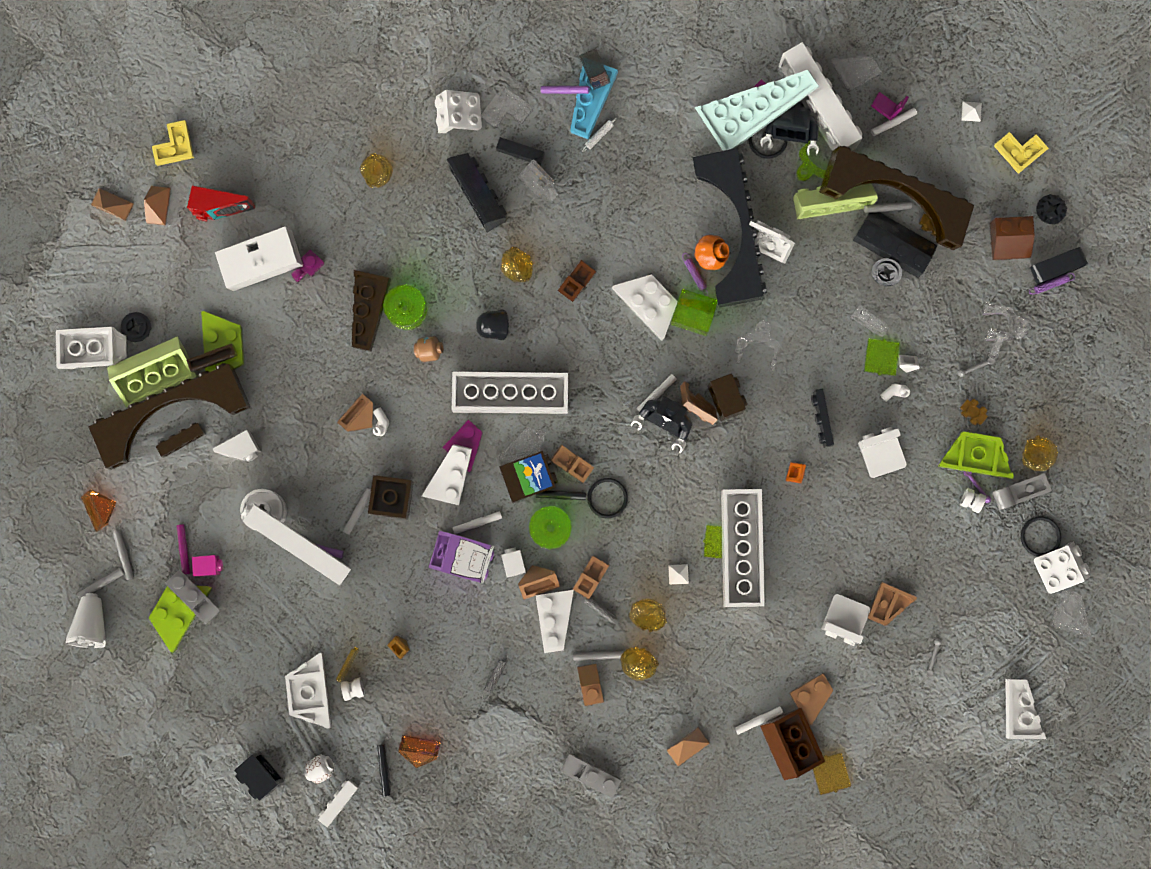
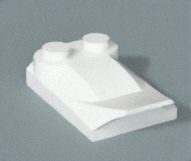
M114 327L56 330V367L58 369L110 366L127 358V337L118 332Z

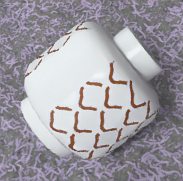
M320 754L306 762L304 774L307 780L319 784L332 777L335 766L329 756Z

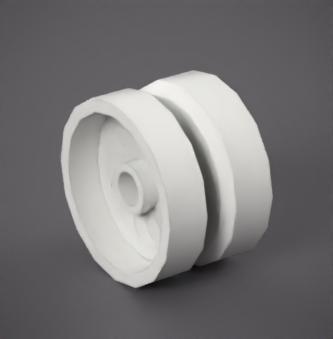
M257 489L248 493L242 500L240 513H242L247 505L251 506L254 503L260 508L267 510L266 512L284 523L286 520V503L276 492L267 489Z

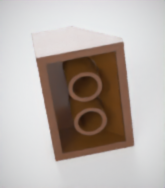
M802 708L778 716L760 726L784 780L798 778L826 762Z

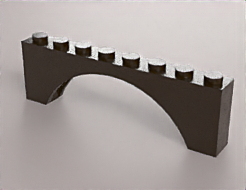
M839 146L832 151L819 191L820 193L833 199H838L848 190L860 185L881 184L893 187L910 196L924 210L936 233L937 244L951 250H955L963 245L974 204L969 203L965 198L953 196L949 191L937 189L931 183L919 181L915 176L903 174L899 169L885 166L881 161L869 159L865 154L851 151V148L847 146Z
M222 363L215 367L216 370L211 372L204 371L198 374V378L193 380L186 379L178 387H168L160 395H150L142 403H132L124 411L117 410L112 412L111 416L106 419L99 418L93 421L94 424L88 427L105 468L112 470L128 463L131 446L141 426L154 413L168 405L187 400L207 401L218 405L232 415L251 408L234 367L230 364Z

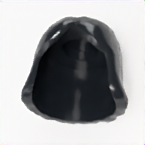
M505 310L484 312L478 317L476 329L481 337L505 340L507 338L509 319Z

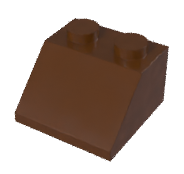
M1033 216L995 218L990 222L992 260L1031 258L1035 236Z

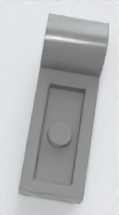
M1045 473L992 493L998 509L1002 510L1052 490Z
M180 569L165 582L205 625L220 612Z
M570 753L561 769V772L611 798L614 797L622 781Z

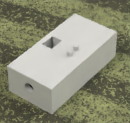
M282 227L215 252L225 286L232 291L303 266L293 232L287 227Z

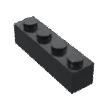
M501 137L496 146V151L531 163L535 160L540 166L545 155L544 151Z

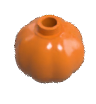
M705 235L696 244L695 258L702 268L718 270L728 260L729 247L720 236Z

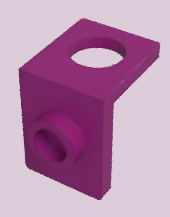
M879 92L873 100L871 107L891 121L904 108L909 97L906 96L896 104Z

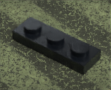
M823 388L817 389L811 395V402L813 407L816 406L815 422L816 425L820 426L821 431L818 433L819 442L823 444L824 448L832 447L834 442Z

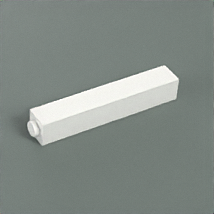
M256 504L247 505L242 511L241 515L243 517L241 519L243 522L338 585H341L350 572L349 566Z

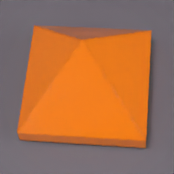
M790 462L786 481L802 483L806 465Z

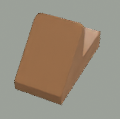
M591 664L577 667L584 705L603 703L597 665Z

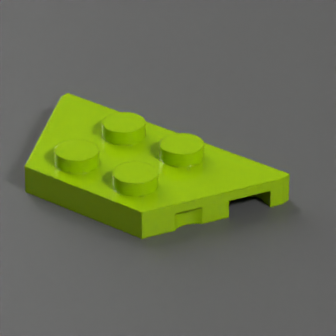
M201 311L204 353L232 343L238 355L232 359L207 367L205 371L211 372L216 370L215 367L222 363L230 364L234 369L244 364L242 326Z
M964 431L960 433L938 465V467L1008 479H1013L1014 477L1013 472L1011 473L1008 464L1009 460L1004 452V445L1000 437Z
M167 586L150 614L149 620L169 651L174 653L196 615ZM196 586L206 597L212 589L210 586Z

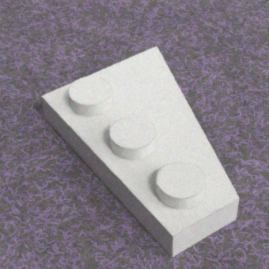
M454 444L422 496L459 505L472 449Z
M574 590L536 595L544 653L564 650Z
M1006 679V738L1046 739L1040 725V717L1037 715L1034 707V699L1028 681L1026 679Z

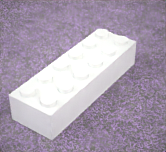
M802 42L784 52L779 67L785 77L809 70L819 85L817 89L800 101L804 104L805 108L810 109V115L814 116L817 121L819 131L830 149L833 151L839 146H847L851 148V151L856 149L862 140V132L852 122L850 112L842 106L840 96L832 90L830 80L822 74L820 64L818 62L815 63L810 48L808 46L805 47Z
M452 372L453 413L568 414V373Z
M762 489L722 490L723 607L764 606Z

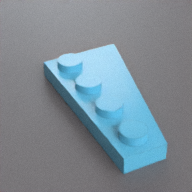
M583 57L579 86H589L590 92L589 94H577L570 131L572 134L589 139L616 79L618 70ZM605 73L609 83L594 89L590 78L592 79Z

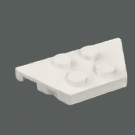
M652 274L614 285L612 289L663 341L678 301Z
M319 653L285 676L290 716L301 718L328 729L331 728L324 659L323 653Z

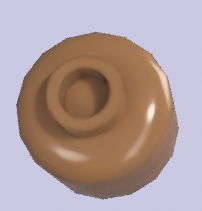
M435 336L419 338L417 343L414 344L415 356L422 362L436 361L444 351L443 343L439 342Z

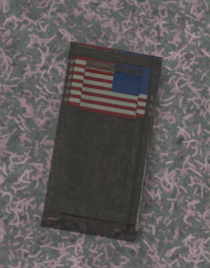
M596 48L579 55L593 90L611 83Z

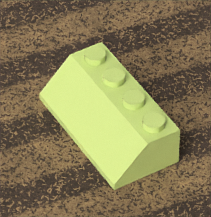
M872 184L854 187L838 199H833L820 193L821 186L811 191L807 188L800 189L793 197L797 219L864 209L865 205H874L878 199Z
M178 336L107 367L109 381L126 408L132 403L141 402L150 395H157L168 387H175L180 385L182 381L193 379L197 376L188 367L186 360L189 359V356Z

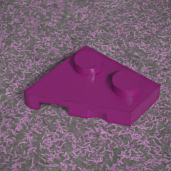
M468 419L442 448L447 452L450 451L454 444L471 448L472 453L467 470L470 473L473 469L483 432Z

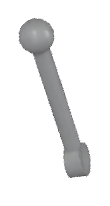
M989 357L985 362L965 370L961 369L958 371V375L963 377L966 373L982 366L992 365L995 363V359Z
M940 638L934 640L935 647L930 666L925 672L928 678H931L934 674L932 669L939 645L942 644Z

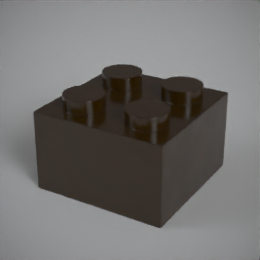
M731 373L709 382L707 387L721 422L743 414L746 410L747 401L745 396L739 393L740 383L737 377H733Z
M373 475L368 514L408 520L414 482L407 479Z

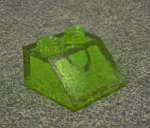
M682 289L671 325L707 336L717 306V299Z

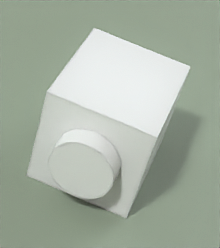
M516 547L504 550L505 554L501 556L507 578L526 573L521 550L516 551Z

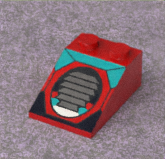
M192 186L187 208L192 212V215L196 216V219L208 221V219L216 220L255 209V204L248 196Z

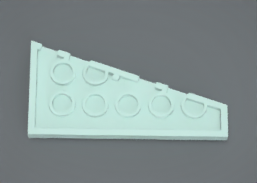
M806 70L784 79L695 107V109L722 150L725 151L738 147L817 89L819 85L810 71Z

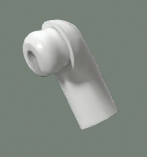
M894 383L880 396L887 402L892 396L908 397L910 389L906 385Z
M380 407L373 411L378 420L376 427L373 428V433L376 436H383L389 426V420Z

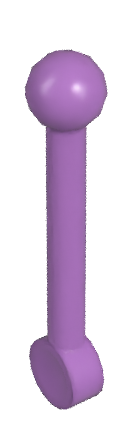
M964 471V475L970 478L978 491L986 496L985 503H989L991 497L985 494L972 476V472Z

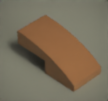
M560 445L550 460L582 483L585 482L594 469L592 465L563 445Z
M592 556L573 590L590 599L609 565Z

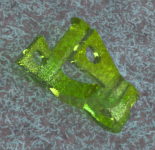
M810 141L798 153L802 164L796 171V177L803 182L810 179L814 174L819 178H824L826 170L817 167L807 156L806 150L810 145ZM804 170L807 174H801V171Z

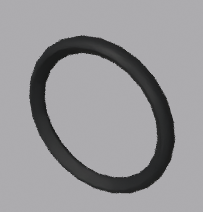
M752 136L748 139L751 150L757 156L765 159H772L781 155L788 143L787 140H784L783 146L778 152L765 155L755 149L752 143Z
M603 478L596 481L590 487L587 501L595 515L602 518H613L620 515L626 508L628 494L625 487L619 481L612 478ZM603 482L615 483L621 488L624 495L622 507L613 514H602L592 505V492L597 485Z
M1043 516L1031 518L1024 524L1021 530L1022 545L1026 551L1038 557L1046 553H1038L1031 550L1025 541V531L1032 522L1037 520L1047 521L1056 529V545L1046 553L1057 550L1062 538L1058 525L1052 519Z

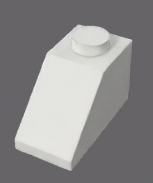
M248 430L213 448L215 453L242 461L247 460V462L257 458V454L261 452L251 432Z

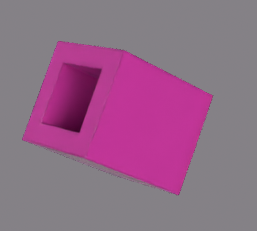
M217 555L192 557L193 576L220 575V571L223 570L222 559H219Z

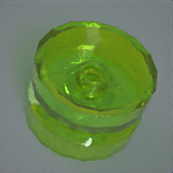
M405 284L392 288L385 296L383 302L384 313L390 323L398 329L413 330L419 327L426 319L428 312L427 303L421 292L413 286Z
M554 506L543 507L531 517L529 524L530 535L541 548L549 550L558 549L565 545L570 538L572 531L571 520L560 508ZM553 525L554 531L549 532L547 526Z

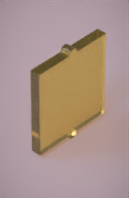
M354 647V649H351L336 678L338 682L344 680L359 652L358 648Z
M842 753L831 756L824 755L826 762L813 769L820 795L833 791L837 793L840 789L851 787Z

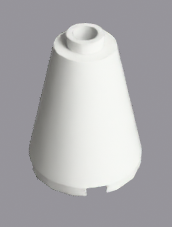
M87 593L86 596L81 597L66 637V643L69 645L88 648V646L94 644V648L106 646L102 600L98 598L97 594Z

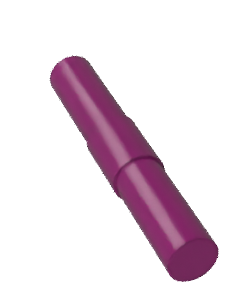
M180 524L176 525L182 572L187 575L190 574L185 526Z

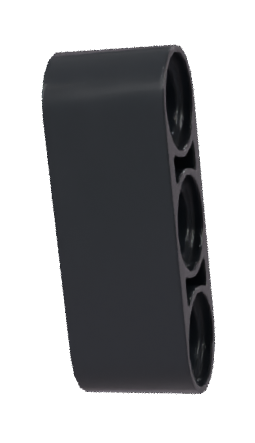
M1077 247L1031 266L1030 270L1036 284L1039 285L1088 265V262L1081 247Z

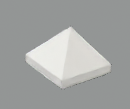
M963 101L961 120L980 122L982 103Z
M898 355L899 366L906 373L919 369L917 356Z
M688 564L668 565L669 584H689Z

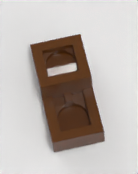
M581 260L557 291L573 302L597 271Z

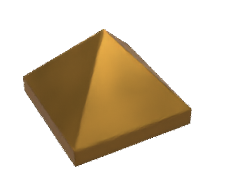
M395 636L387 645L399 659H402L410 650L407 640L399 636Z

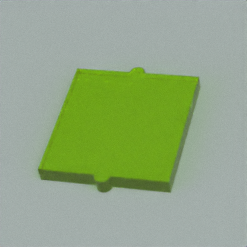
M868 339L864 372L877 373L878 376L882 374L896 376L900 343L886 341V339Z
M706 525L705 539L703 540L705 543L703 557L722 559V527Z

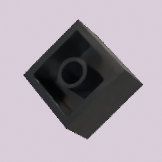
M260 751L252 754L234 770L237 773L235 775L237 780L241 784L245 783L249 788V794L259 801L267 797L284 782L283 778Z

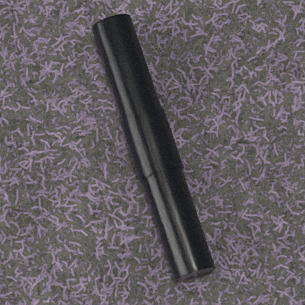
M544 491L536 494V498L586 500V492Z
M385 744L377 745L382 796H390Z

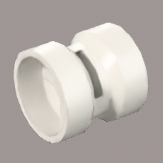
M967 488L962 496L960 505L970 507L972 511L979 513L984 506L986 496L976 494L974 490Z
M360 677L355 678L351 682H341V690L345 701L351 700L352 697L357 696L360 698L365 696Z

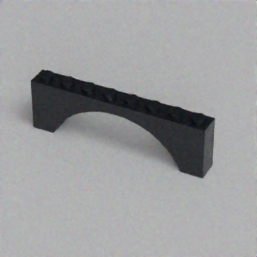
M738 148L692 157L697 179L720 189L734 204L741 222L742 241L737 260L728 275L715 286L718 306L721 308L765 299L764 294L767 293L766 283H762L761 275H764L763 265L758 263V257L761 256L759 245L755 246L754 238H758L756 228L749 225L750 221L754 219L753 209H749L748 201H751L749 190L745 189V183H748L746 171L742 172L741 165L745 164L743 153H739Z

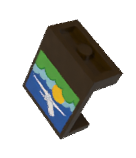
M543 451L499 466L513 504L527 497L556 488L555 484L558 483L555 472L551 473L548 467L552 465L548 454L544 455Z

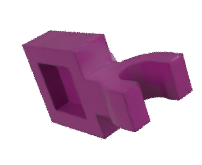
M309 250L301 258L303 266L291 273L292 278L298 283L306 274L312 277L324 265V262L312 250Z

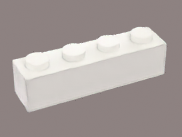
M345 780L341 785L343 788L334 794V800H330L326 805L327 809L325 811L322 810L318 815L320 817L318 821L326 827L330 826L359 788L353 781Z

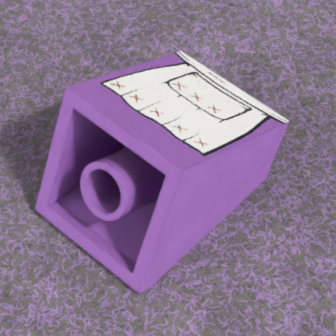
M439 531L428 568L483 584L488 576L489 571L487 568L489 562L494 556V546Z

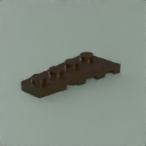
M354 270L352 347L372 352L391 279Z

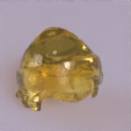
M376 153L370 154L359 168L366 184L371 188H379L386 185L393 173L392 165L388 159Z
M511 247L503 253L500 269L513 282H527L532 277L533 262L530 261V255L517 247Z
M1036 435L1034 439H1029L1025 445L1022 458L1023 465L1035 471H1046L1057 460V447L1052 440Z
M644 598L632 604L629 618L642 631L646 629L649 632L657 631L667 623L665 609L656 600Z
M637 646L626 649L620 657L623 672L636 681H643L653 677L659 666L656 657L648 650H645V648L639 649Z

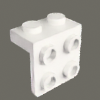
M445 90L436 96L435 107L437 108L436 124L438 126V133H447L453 128L480 130L482 128L480 96L478 93Z
M759 220L756 223L750 221L749 225L759 230L758 238H755V246L759 245L761 253L785 264L795 244L789 240L791 236Z
M892 427L881 430L882 434L874 436V433L863 436V440L858 442L871 478L906 467L907 464L897 438L901 436L899 429L893 430Z
M1074 541L1034 559L1037 570L1050 594L1082 583L1090 577V569L1081 558L1082 552L1079 546L1075 545Z
M835 594L821 629L826 631L825 635L835 639L837 636L844 638L843 642L852 646L855 643L861 644L863 640L861 634L870 613V607Z

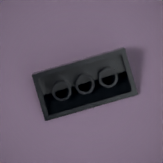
M468 153L449 157L447 159L449 169L486 232L505 223L507 212L503 205L499 206L496 202L498 197L493 189L489 190L486 185L489 182L484 173H479L477 169L479 165L474 157L471 158Z
M881 212L868 213L853 239L856 243L882 258L892 257L893 260L899 261V265L903 270L917 278L924 273L938 246Z

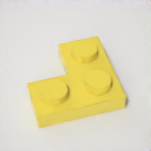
M185 120L167 124L170 142L152 146L157 166L194 158L188 126Z
M1010 132L994 145L1018 174L1049 149L1037 134L1022 146Z

